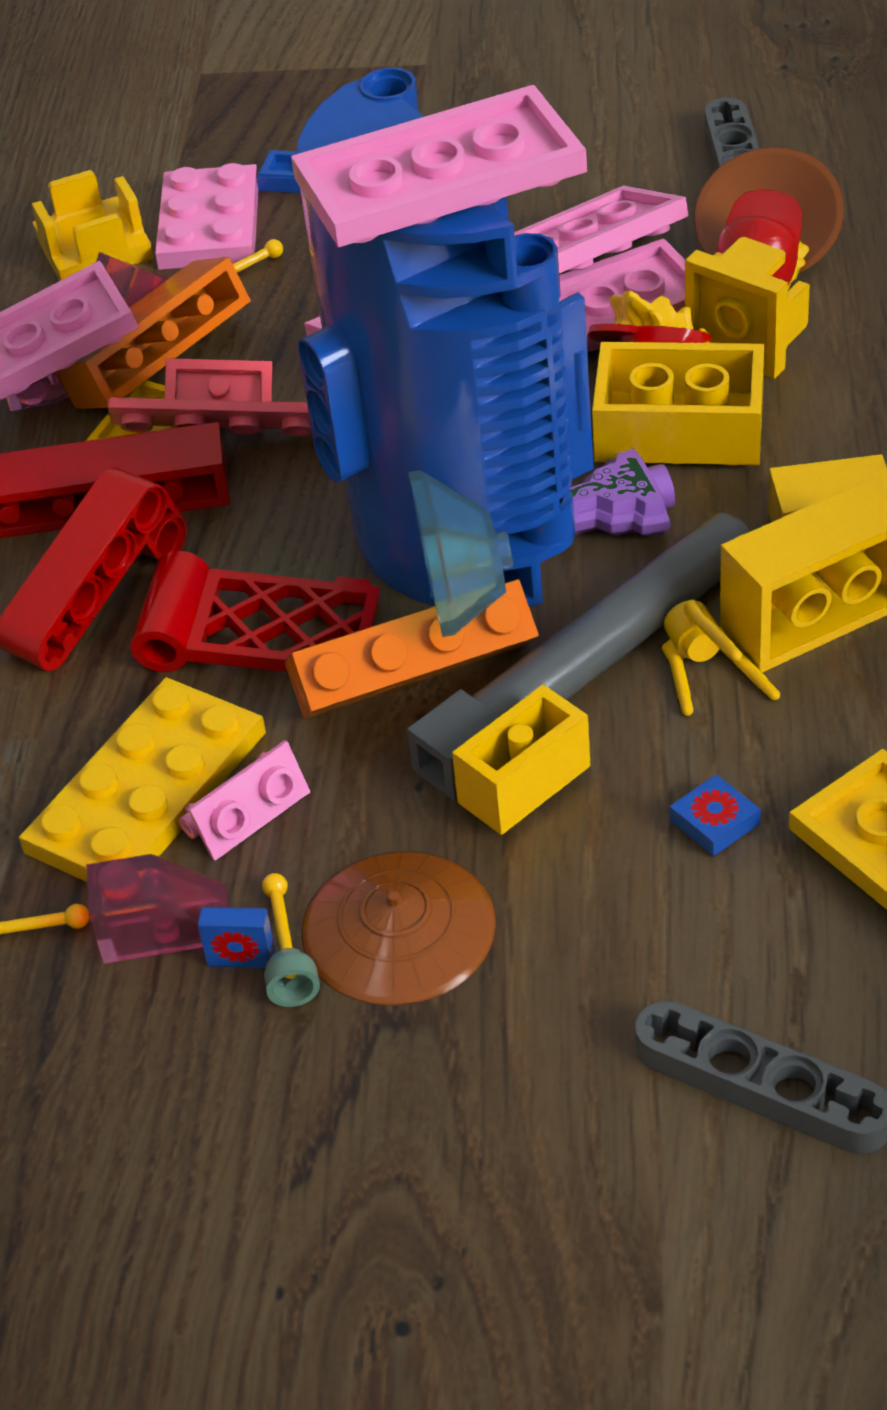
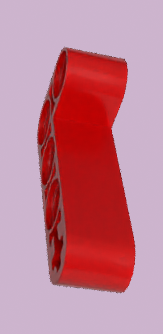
M111 467L105 470L97 478L0 617V649L45 671H53L60 667L139 553L158 560L163 554L168 552L181 551L187 536V524L167 491L161 485L120 468Z

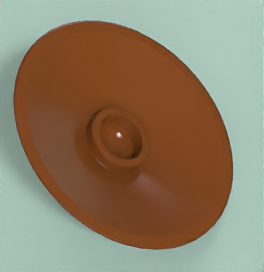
M785 147L754 149L728 160L709 177L700 191L694 211L695 233L705 253L711 255L716 253L720 235L725 228L734 202L745 192L758 189L776 190L786 193L795 198L802 210L800 241L809 247V252L804 257L805 265L800 268L799 273L812 267L831 249L841 231L844 219V199L840 185L832 172L822 162L807 153Z
M415 851L388 852L354 862L328 879L316 892L306 909L302 923L301 939L304 953L313 959L317 967L318 977L333 990L351 999L369 1004L408 1005L445 994L463 983L478 969L492 946L496 929V916L490 895L483 884L461 865L444 857Z

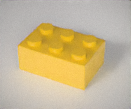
M601 342L592 408L594 462H605L615 458L618 453L634 449L641 456L644 463H670L675 465L725 464L729 466L760 465L764 344Z
M873 478L846 490L839 491L828 498L721 544L720 627L735 646L762 673L887 615V491Z

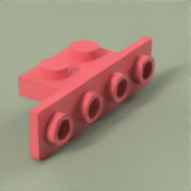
M166 358L165 399L118 397L108 399V411L112 425H120L123 430L131 432L150 431L153 426H174V428L219 422V427H226L229 432L240 435L256 434L260 432V428L282 429V433L291 436H307L312 434L307 402H272V361Z

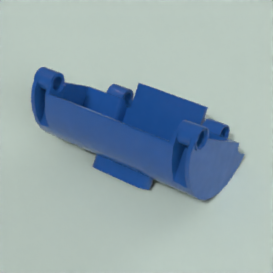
M386 67L374 70L364 77L342 86L323 101L307 120L298 139L296 154L424 117L419 112L415 77L405 69ZM300 188L322 329L299 339L298 354L315 452L321 466L331 480L335 483L346 480L353 530L361 555L372 572L390 587L415 601L428 605L438 606L518 579L523 588L528 606L542 604L540 563L562 553L573 544L575 520L573 495L570 491L572 479L593 469L585 297L578 292L559 301L561 296L558 248L555 242L545 235L536 233H523L514 236V224L508 219L506 196L490 205H477L441 216L431 223L414 224L378 235L373 240L365 243H352L338 247Z

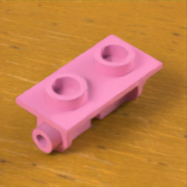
M284 740L270 751L262 752L257 756L256 761L196 803H190L185 807V815L179 818L181 828L191 839H195L199 835L201 836L212 860L216 861L310 793L288 741Z

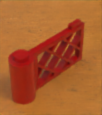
M171 551L163 554L157 560L131 641L130 650L133 657L141 665L158 672L176 671L181 669L187 661L287 672L285 662L291 653L373 627L380 602V587L371 586V580L337 576L336 582L212 569L209 568L203 559L190 552ZM221 590L245 592L250 598L228 608L219 599ZM286 597L301 598L306 604L285 614L275 603ZM342 603L364 605L363 611L344 621L332 610ZM260 610H263L273 620L254 631H251L241 621ZM319 616L330 628L309 638L298 626ZM226 627H229L238 636V639L226 645L206 643L208 636ZM284 633L296 644L285 651L269 650L264 645V643Z

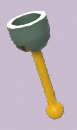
M272 873L264 878L262 890L271 899L280 951L275 952L266 963L264 973L268 998L274 1004L283 1007H296L308 1003L318 994L320 982L313 959L292 947L283 898L288 884L284 876Z

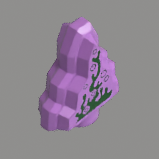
M634 449L618 453L615 458L605 461L603 467L597 468L592 474L584 476L581 484L570 488L574 504L575 535L600 530L613 536L638 532L647 538L662 535L665 531L670 530L671 524L666 510L672 509L675 506V492L670 474L664 464L647 467L641 456Z

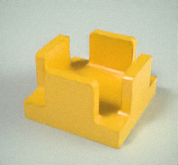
M91 170L51 181L48 184V189L54 210L52 216H49L42 201L31 203L35 221L32 223L36 238L59 281L99 260L107 273L154 259L151 242L143 229L137 198L124 176L114 178L117 196L106 200H101L97 179Z
M746 237L739 238L724 253L716 252L714 255L695 250L685 260V307L691 308V322L694 330L704 328L708 334L712 335V343L764 344V376L775 379L785 369L787 346L808 324L810 285L798 281L788 291V282L772 277L785 263V251Z

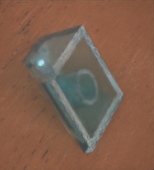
M421 470L408 472L428 579L442 637L455 635L506 593L503 569L513 567L508 535L506 531L495 533L490 512Z

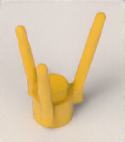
M693 599L684 601L668 612L664 620V629L670 639L662 645L661 650L670 663L677 698L679 699L683 715L690 716L693 713L691 693L683 659L687 658L695 662H703L712 658L719 649L771 700L776 701L780 698L779 690L727 637L703 603Z

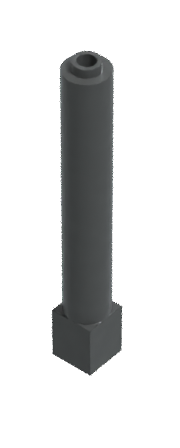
M726 513L714 514L471 696L462 689L458 690L407 728L412 771L454 802L457 801L452 752L543 684L568 700L663 627L665 617L673 607L684 601L692 599L697 601L720 583L721 544L750 532L746 524Z

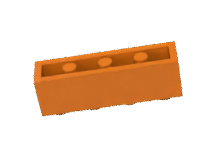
M229 256L192 261L129 307L139 328L126 334L120 341L111 345H105L78 359L71 367L55 371L75 409L108 408L109 398L125 397L166 366V358L175 359L248 304L251 300Z
M518 579L293 652L286 660L285 666L303 719H307L524 647L536 639L539 634L520 580Z

